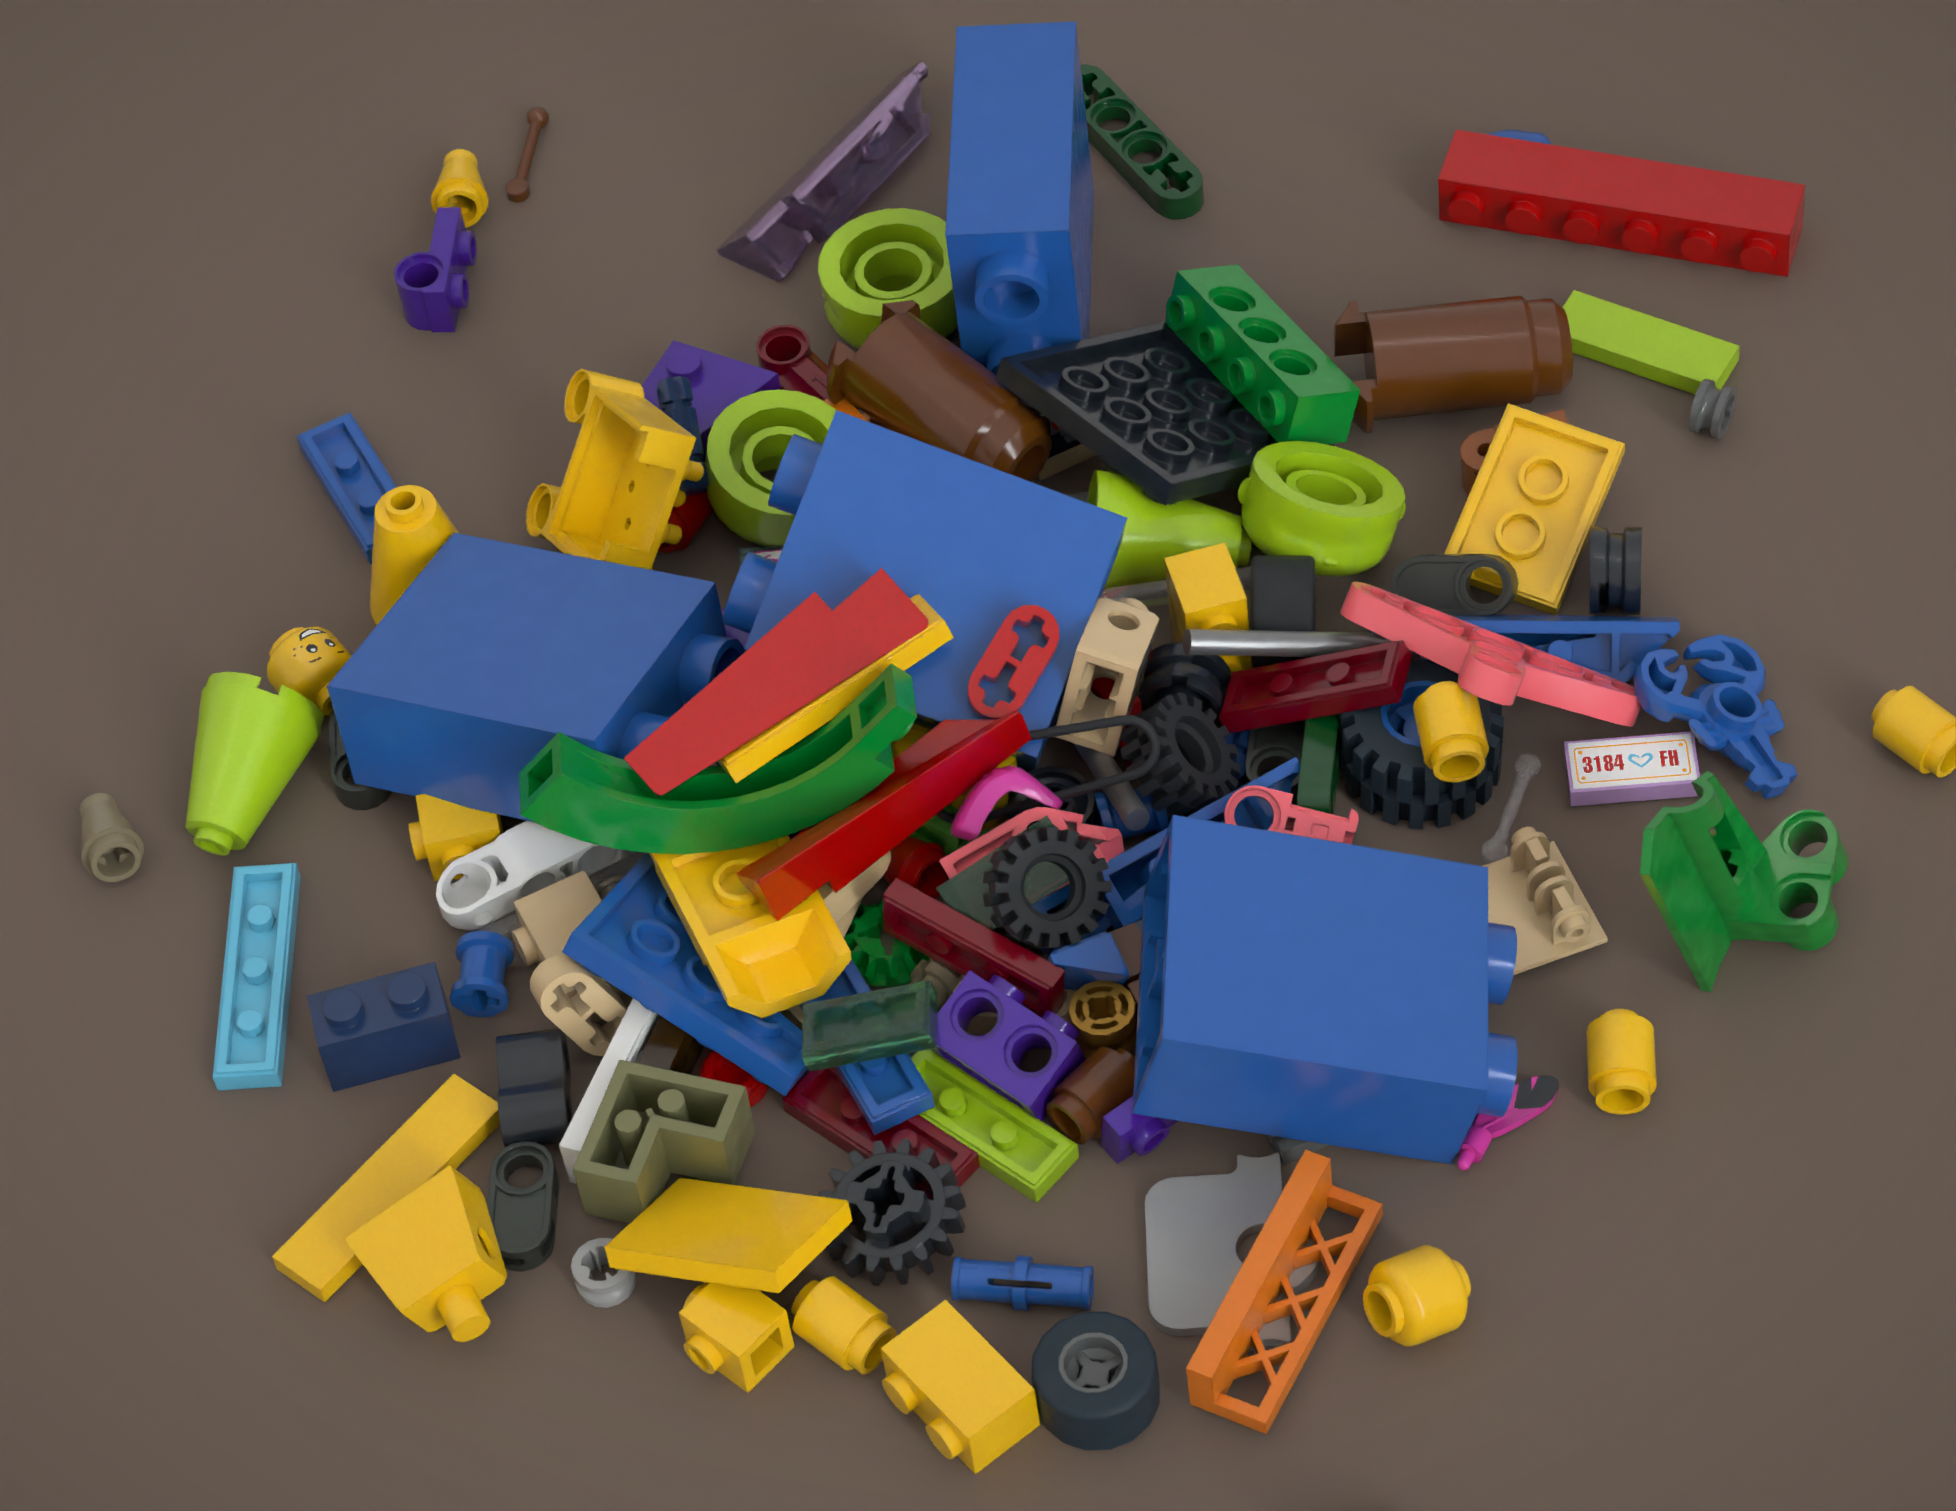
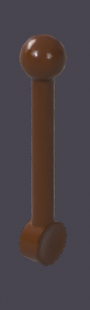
M539 106L532 108L527 114V121L530 127L516 178L510 180L506 185L508 198L512 202H523L530 196L527 177L540 130L549 122L548 112Z

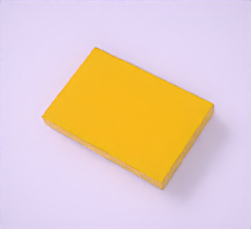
M1508 403L1444 554H1493L1501 556L1510 562L1517 574L1519 584L1517 595L1513 601L1552 615H1557L1591 535V526H1594L1624 456L1625 443ZM1479 567L1470 577L1469 585L1499 596L1502 593V579L1498 572L1492 568Z
M679 1178L605 1246L609 1267L619 1270L780 1293L853 1220L848 1200Z

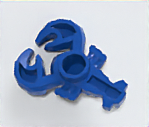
M1722 634L1702 638L1688 645L1683 653V660L1703 659L1693 669L1701 678L1712 683L1702 684L1692 691L1689 697L1682 695L1688 677L1685 665H1679L1674 672L1666 669L1667 666L1677 661L1679 654L1674 649H1658L1648 652L1636 669L1634 676V695L1637 696V700L1643 710L1663 722H1669L1672 718L1689 722L1692 735L1697 738L1700 744L1706 745V749L1719 751L1737 767H1741L1745 772L1751 773L1745 785L1753 793L1761 791L1764 799L1781 795L1798 774L1794 765L1777 761L1774 755L1775 750L1770 743L1769 736L1778 734L1785 727V723L1781 719V713L1776 708V703L1772 699L1765 700L1761 705L1758 695L1765 687L1766 671L1757 652L1742 640Z

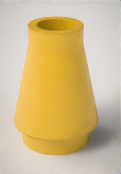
M456 149L450 151L444 158L443 169L431 196V205L435 213H437L438 207H460L465 228L477 223L485 214L489 200L478 170L476 156L468 150Z

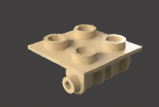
M1533 827L1519 829L1511 838L1513 843L1511 856L1483 865L1488 867V922L1511 925L1516 929L1517 955L1514 975L1608 942L1604 930L1554 841L1549 842L1544 833L1536 832Z

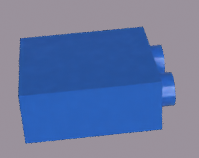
M1076 21L956 27L945 237L961 350L996 375L1001 358L1090 338L1093 182Z
M838 410L835 412L823 444L794 434L779 465L768 501V506L795 515L779 560L776 562L748 552L736 576L723 615L722 624L750 634L744 651L746 652L813 592H816L828 607L834 610L882 568L909 599L920 594L944 619L954 637L905 670L906 673L912 676L917 712V718L913 724L932 730L943 720L981 719L973 712L968 702L967 689L971 674L1004 619L1012 610L1023 605H1037L1045 608L1055 617L1059 626V644L1055 655L1019 712L1023 715L1029 731L1052 727L1064 697L1077 646L1097 599L1102 596L1121 546L1127 517ZM1033 620L1027 628L1021 627L1018 624L1014 627L1012 631L1018 634L1019 642L1012 657L1021 662L1032 645H1037L1041 648L1045 647L1048 642L1041 637L1043 625L1040 622ZM1006 666L996 682L991 683L983 680L979 686L986 692L984 701L986 706L993 708L999 700L1009 704L1013 701L1014 697L1009 694L1008 685L1015 671ZM1048 738L1029 741L1011 756L1016 757L1017 767L1022 768L1026 772L1037 769Z
M453 533L327 685L354 783L411 796L427 794L467 808L532 821L520 815L519 772L558 732L591 749L624 759L626 755L745 653L743 645L739 640L727 637L725 625L722 624L723 615L716 582Z
M1173 815L1144 890L1132 1113L1452 1164L1477 1114L1496 1117L1504 1116L1512 1098L1517 1073L1518 1049L1515 1037L1488 1032V1003L1502 1005L1505 1002L1512 984L1517 955L1515 927L1488 922V867Z

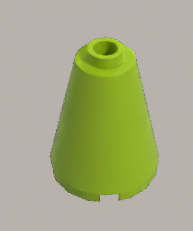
M1096 470L1093 472L1087 503L1127 517L1123 540L1103 593L1165 586L1167 583L1164 558L1224 542L1236 570L1237 565H1248L1252 541L1246 530L1242 529L1241 516L1193 499L1180 501L1172 505L1160 504L1149 499L1143 493V489L1125 475L1110 470Z
M229 671L214 673L208 677L207 683L201 691L185 827L194 836L193 842L197 847L216 855H229L231 850H241L246 847L321 735V726L324 721V715L321 710L300 693L284 685H281L278 695L259 689L258 686L262 677L247 673Z

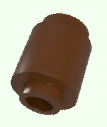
M1100 1046L1054 1088V1098L1047 1104L1046 1109L1053 1124L1065 1137L1080 1145L1085 1144L1090 1138H1101L1103 1117L1133 1096L1135 1057L1121 1048L1113 1050L1109 1047Z

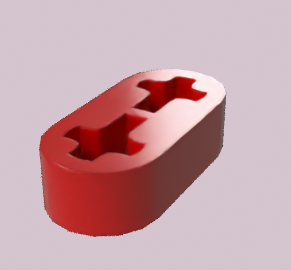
M1023 605L1012 610L1004 619L971 674L968 683V702L973 712L981 719H999L1014 710L1020 711L1055 655L1059 644V626L1055 617L1048 610L1037 605ZM1033 620L1040 622L1043 625L1041 637L1048 642L1045 647L1041 648L1040 646L1032 645L1021 662L1012 657L1019 642L1018 634L1012 631L1014 627L1018 624L1021 627L1027 628ZM1006 666L1015 671L1008 685V692L1014 697L1013 701L1009 704L999 700L993 708L984 704L986 692L979 686L983 680L991 683L996 682Z

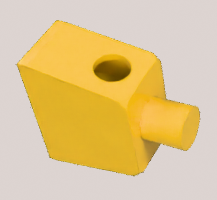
M451 1165L345 1237L350 1249L396 1308L427 1332L437 1331L446 1325L455 1341L466 1342L479 1337L490 1326V1318L481 1300L504 1285L507 1272L481 1189Z

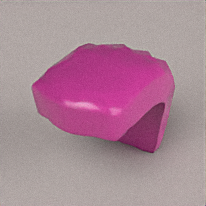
M1010 765L994 768L990 773L984 774L982 779L974 784L973 789L967 793L963 805L959 807V811L955 814L950 828L951 833L955 837L972 842L974 838L979 836L982 825L996 802L1010 791L1025 795L1054 809H1060L1063 802L1056 794L1022 768Z

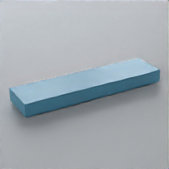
M297 863L239 866L233 869L212 1077L217 1091L282 1087L301 882Z

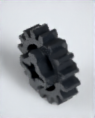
M902 1139L896 1153H888L881 1140L874 1142L873 1156L864 1159L855 1150L848 1153L853 1168L847 1173L832 1168L828 1174L835 1187V1191L818 1192V1196L848 1200L853 1220L850 1224L855 1225L858 1233L865 1234L867 1239L865 1243L861 1242L850 1233L849 1226L846 1227L826 1247L833 1261L841 1259L847 1274L852 1278L861 1273L866 1267L872 1285L880 1286L886 1272H894L901 1285L908 1284L909 1268L918 1265L927 1275L933 1273L934 1269L930 1256L937 1252L951 1257L954 1253L947 1233L958 1234L964 1233L965 1224L959 1210L967 1207L960 1186H956L958 1181L949 1163L940 1165L935 1150L927 1147L916 1157L910 1141ZM916 1182L926 1186L932 1192L934 1200L927 1199L924 1191L916 1190Z

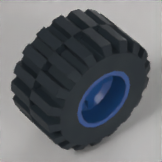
M1419 654L1412 655L1400 703L1342 713L1340 769L1341 776L1346 777L1347 791L1351 797H1360V807L1369 814L1379 810L1382 812V821L1392 825H1396L1399 819L1409 820V828L1423 829V821L1435 820L1436 827L1440 828L1451 825V815L1457 813L1462 820L1475 814V801L1485 805L1492 797V786L1498 785L1501 773L1504 716H1502L1501 704L1478 697L1489 746L1484 769L1477 776L1462 782H1445L1436 778L1433 770L1427 767L1424 762L1413 705L1415 700L1433 684L1444 681L1458 683V673L1433 661L1421 660Z

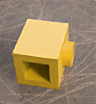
M427 794L415 796L419 821L408 823L416 861L428 859L434 882L439 881L443 871L451 862L494 842L499 835L504 833L499 814L467 808ZM456 874L453 879H461L464 874Z
M702 1283L690 1293L683 1309L679 1312L686 1339L684 1350L689 1358L708 1374H713L716 1370L747 1393L795 1347L787 1311L759 1290Z

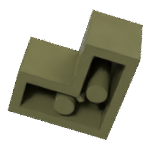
M619 1060L573 1167L585 1214L630 1224L663 1193L671 1173L716 1183L735 1185L756 1133L746 1087Z

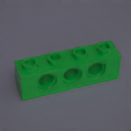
M1238 264L1178 270L1171 296L1166 303L1165 323L1278 443L1289 441L1316 442L1321 444L1347 442L1360 389Z

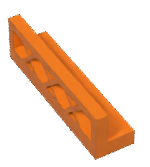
M1306 1149L1186 1367L1190 1405L1264 1434L1268 1433L1383 1216L1382 1203L1332 1185L1331 1158ZM1327 1207L1359 1218L1352 1233L1328 1241H1324L1318 1223ZM1311 1238L1314 1245L1306 1247ZM1340 1255L1336 1264H1334L1332 1257ZM1321 1261L1328 1275L1324 1286L1295 1296L1288 1280L1293 1270ZM1282 1292L1285 1299L1276 1302ZM1311 1309L1307 1318L1305 1319L1303 1311ZM1292 1315L1299 1330L1295 1341L1266 1351L1259 1336L1263 1325ZM1253 1347L1255 1355L1247 1357L1250 1349ZM1282 1364L1277 1374H1275L1273 1367ZM1261 1370L1269 1385V1389L1259 1407L1226 1395L1234 1379Z

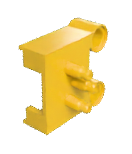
M585 369L576 371L566 390L564 411L565 417L569 422L581 424L582 426L562 486L558 487L542 483L533 491L526 511L528 533L531 536L549 540L564 554L651 570L660 544L665 542L675 545L682 538L681 528L668 523L673 506L680 507L686 500V493L679 490L681 482L685 479L697 482L703 477L704 467L702 464L689 459L696 437L644 398L643 387L640 383Z

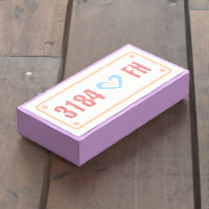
M1692 732L1564 742V760L1570 806L1698 796L1691 783L1700 777L1695 739Z

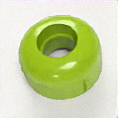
M908 208L882 209L850 220L833 233L825 243L819 256L818 275L823 291L822 295L824 297V309L827 319L842 339L853 347L860 349L868 336L881 325L883 303L914 300L919 304L921 321L944 338L956 329L958 322L945 237L946 222L921 210Z
M777 389L760 391L742 397L726 407L716 417L707 442L705 463L709 485L706 493L709 504L717 518L730 531L748 541L763 546L784 547L795 515L768 506L773 482L762 477L759 472L772 469L778 470L785 450L794 434L823 444L836 412L834 407L817 397L805 393Z
M1279 442L1262 448L1253 459L1249 477L1241 482L1238 489V500L1242 504V525L1252 543L1267 556H1312L1315 560V575L1352 576L1363 573L1381 562L1392 545L1398 522L1402 519L1406 510L1404 488L1399 480L1386 468L1355 452L1316 442Z

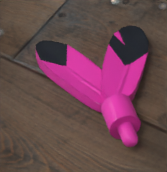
M1547 1075L1530 1077L1514 1086L1509 1107L1503 1117L1477 1114L1457 1153L1460 1156L1457 1161L1458 1168L1460 1170H1467L1472 1163L1480 1162L1493 1138L1514 1130L1550 1107L1558 1093V1080Z

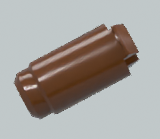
M1517 295L1359 312L1357 301H1350L1334 325L1335 357L1364 354L1366 380L1352 381L1360 389L1352 422L1365 433H1372L1373 420L1507 406L1508 403L1512 405L1529 404L1537 396L1561 394L1572 379L1573 353L1567 314L1565 309L1551 298L1525 300L1522 296Z
M914 300L883 303L881 325L868 336L857 353L837 339L830 353L827 365L826 385L828 399L834 405L846 398L886 429L1030 482L1043 469L1052 447L1050 422L1032 408L1023 405L1019 401V396L995 379L996 375L921 321L920 306Z

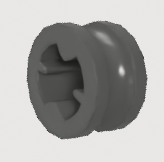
M1704 379L1692 403L1689 416V430L1700 433L1705 428L1710 430L1712 438L1722 439L1733 417L1737 400V388L1732 385H1726L1723 389H1718L1715 387L1714 380Z

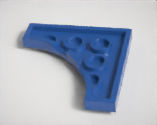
M646 853L578 925L571 933L562 951L583 965L590 973L605 979L639 1001L649 1011L659 1014L693 1036L703 1046L713 1049L750 1073L757 1081L770 1086L784 1096L789 1093L811 1066L822 1047L820 1043L801 1031L780 1012L760 1018L727 1005L708 966H704L656 873L655 863L649 853Z

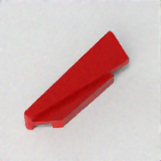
M882 568L834 610H831L818 594L813 592L626 755L624 760L656 795H664L921 633L928 627V619Z
M1014 710L999 719L943 720L893 760L894 772L871 792L844 810L804 829L789 842L747 865L736 873L737 877L777 921L825 883L837 893L982 779L984 774L992 771L1029 742L1032 738L1023 715L1018 710Z

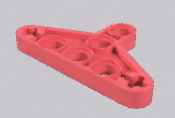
M1352 582L1340 611L1341 615L1348 620L1390 641L1403 640L1409 650L1458 673V684L1464 690L1497 704L1511 706L1516 696L1627 727L1634 726L1642 707L1637 700V696L1634 695V687L1627 683L1369 584Z

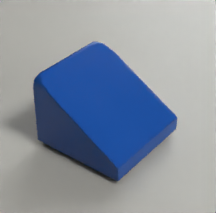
M1105 931L1072 945L1054 950L1050 953L1047 960L1065 970L1064 989L1077 991L1085 984L1097 980L1113 981L1125 986L1129 979V971L1111 932L1106 933Z

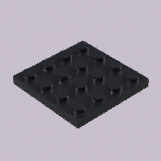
M1165 322L1003 357L995 377L997 381L1019 396V401L1023 405L1038 410L1058 425V430L1063 435L1078 440L1100 457V461L1106 467L1121 472L1141 487L1143 493L1149 499L1164 505H1172L1180 501L1240 486L1241 482L1249 477L1252 462L1257 452L1268 445L1278 443Z

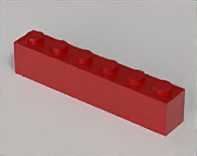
M1455 130L1438 178L1439 220L1788 277L1803 228L1805 184Z

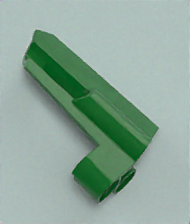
M1706 771L1691 782L1699 797V801L1685 807L1664 806L1644 828L1640 876L1701 991L1712 992L1719 967L1732 940L1786 942L1795 949L1811 951L1827 945L1835 936L1839 924L1838 914L1830 898L1832 885L1836 884L1846 872L1848 855L1836 827L1823 812L1814 809L1799 810L1786 817L1761 843L1715 775ZM1811 843H1826L1825 848L1815 856H1799L1800 852ZM1801 904H1817L1816 909L1804 918L1794 919L1789 917L1791 912Z

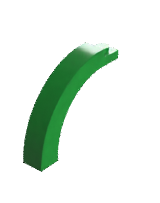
M891 663L850 705L830 722L803 738L738 783L732 780L721 765L709 766L661 796L656 795L624 759L591 749L558 732L519 772L520 815L550 830L580 841L613 849L643 853L692 854L718 852L748 847L785 837L813 826L844 810L871 792L894 772L891 742L902 739L909 732L917 718L912 676Z

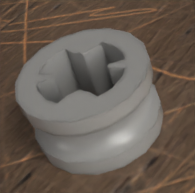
M613 1238L590 1240L579 1247L572 1257L571 1270L578 1294L586 1303L594 1307L608 1308L618 1305L626 1300L635 1289L637 1277L635 1272L615 1269L616 1274L613 1277L606 1272V1280H593L592 1270L596 1268L599 1273H602L601 1266L609 1265L605 1246Z

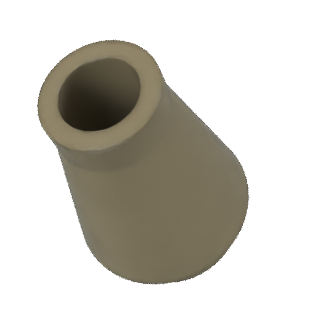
M106 793L92 794L82 801L79 808L82 819V863L90 873L102 881L119 882L131 877L140 867L144 854L143 840L119 810L116 800L111 795Z

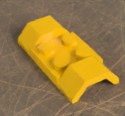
M788 835L748 847L718 852L692 854L649 853L655 863L656 873L704 966H708L728 1006L760 1018L770 1016L823 996L852 960L851 951L818 890L777 921L737 877L736 873L789 842L790 838Z

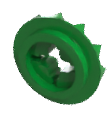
M883 894L876 904L866 906L860 903L844 940L851 951L852 960L866 984L878 987H892L911 982L912 970L921 960H928L930 957L896 938L894 939L895 945L891 946L892 954L886 955L885 947L882 946L880 941L881 930H883Z

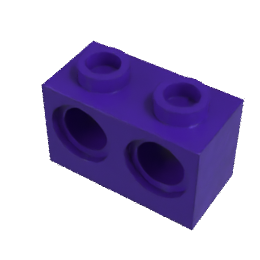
M969 970L922 1035L936 1054L1013 1102L1030 1115L1043 1121L1048 1115L1046 1106L1054 1098V1088L1086 1059L1079 1044L1075 1041L1079 1032L1063 1018L1049 1010L1041 1018L1021 1005L1026 999L1025 995L1000 976L994 974L987 982ZM982 1012L998 1014L997 1023L989 1033L982 1036L967 1034L969 1022L976 1015ZM1047 1048L1052 1051L1050 1061L1043 1069L1037 1072L1020 1070L1021 1060L1030 1050Z

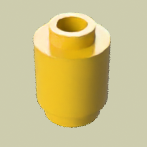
M1444 681L1433 684L1415 700L1413 705L1424 762L1427 767L1433 770L1435 777L1445 782L1469 780L1482 772L1485 767V758L1489 752L1478 696L1464 690L1456 682Z
M1907 686L1899 691L1895 689L1890 690L1878 701L1871 716L1872 721L1875 722L1872 731L1874 739L1922 774L1932 772L1937 777L1942 778L1956 768V717L1914 686Z
M1628 1009L1609 1010L1593 1020L1586 1029L1588 1089L1595 1097L1596 1105L1601 1110L1619 1115L1632 1114L1645 1109L1649 1105L1650 1095L1654 1093L1657 1087L1654 1027L1649 1020L1639 1016L1634 1011Z
M835 1276L827 1277L821 1282L817 1280L809 1282L799 1292L791 1308L792 1314L795 1315L793 1321L794 1333L846 1371L856 1369L863 1375L872 1372L883 1361L880 1348L896 1337V1330L887 1323V1314Z

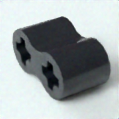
M557 1028L497 1036L498 1111L504 1146L507 1147L512 1143L522 1141L536 1142L540 1145L560 1143L573 1118L570 1089L571 1069L565 1033Z

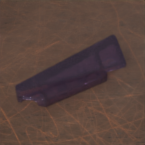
M923 61L894 78L716 251L728 260L779 282L785 279L791 272L812 238L818 244L830 238L931 134L930 114L922 113L921 82L928 76V68Z

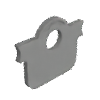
M1276 1152L1259 1158L1237 1155V1168L1232 1173L1170 1177L1157 1182L1150 1188L1145 1198L1148 1302L1151 1320L1159 1330L1172 1336L1205 1334L1243 1264L1237 1255L1240 1243L1250 1234L1262 1230L1282 1193L1280 1153ZM1311 1238L1306 1247L1314 1245ZM1321 1261L1293 1270L1288 1280L1295 1295L1301 1292L1313 1280ZM1282 1292L1276 1302L1285 1299ZM1290 1316L1263 1325L1259 1336L1264 1347H1279L1291 1343Z

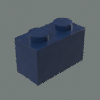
M435 962L307 995L317 1046L333 1092L461 1058L449 1005Z

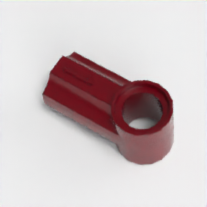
M777 325L767 329L760 335L756 343L760 368L778 373L781 390L798 391L817 397L822 401L828 399L826 387L828 366L811 351L809 337L804 330L793 325ZM851 403L858 411L860 410L857 406Z

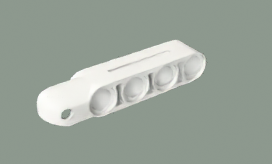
M715 762L710 766H718V764ZM525 821L499 835L494 842L451 862L443 871L437 883L436 898L442 917L451 926L460 930L474 931L485 928L515 913L516 910L513 902L583 870H585L590 881L594 884L639 861L646 853L613 849L580 841L550 830L536 822ZM456 874H464L459 881L451 884Z

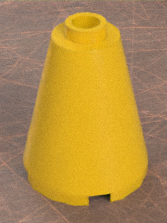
M404 485L391 489L378 500L375 506L370 611L376 626L453 533H459L433 494L420 486Z

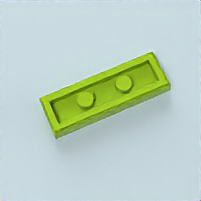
M1573 290L1562 307L1565 309L1569 322L1572 353L1695 395L1704 379L1714 380L1715 387L1722 389L1739 361L1740 345Z
M923 1045L911 1057L930 1089L935 1107L919 1115L977 1152L980 1167L1035 1203L1049 1191L1079 1158L1078 1144L1030 1115Z

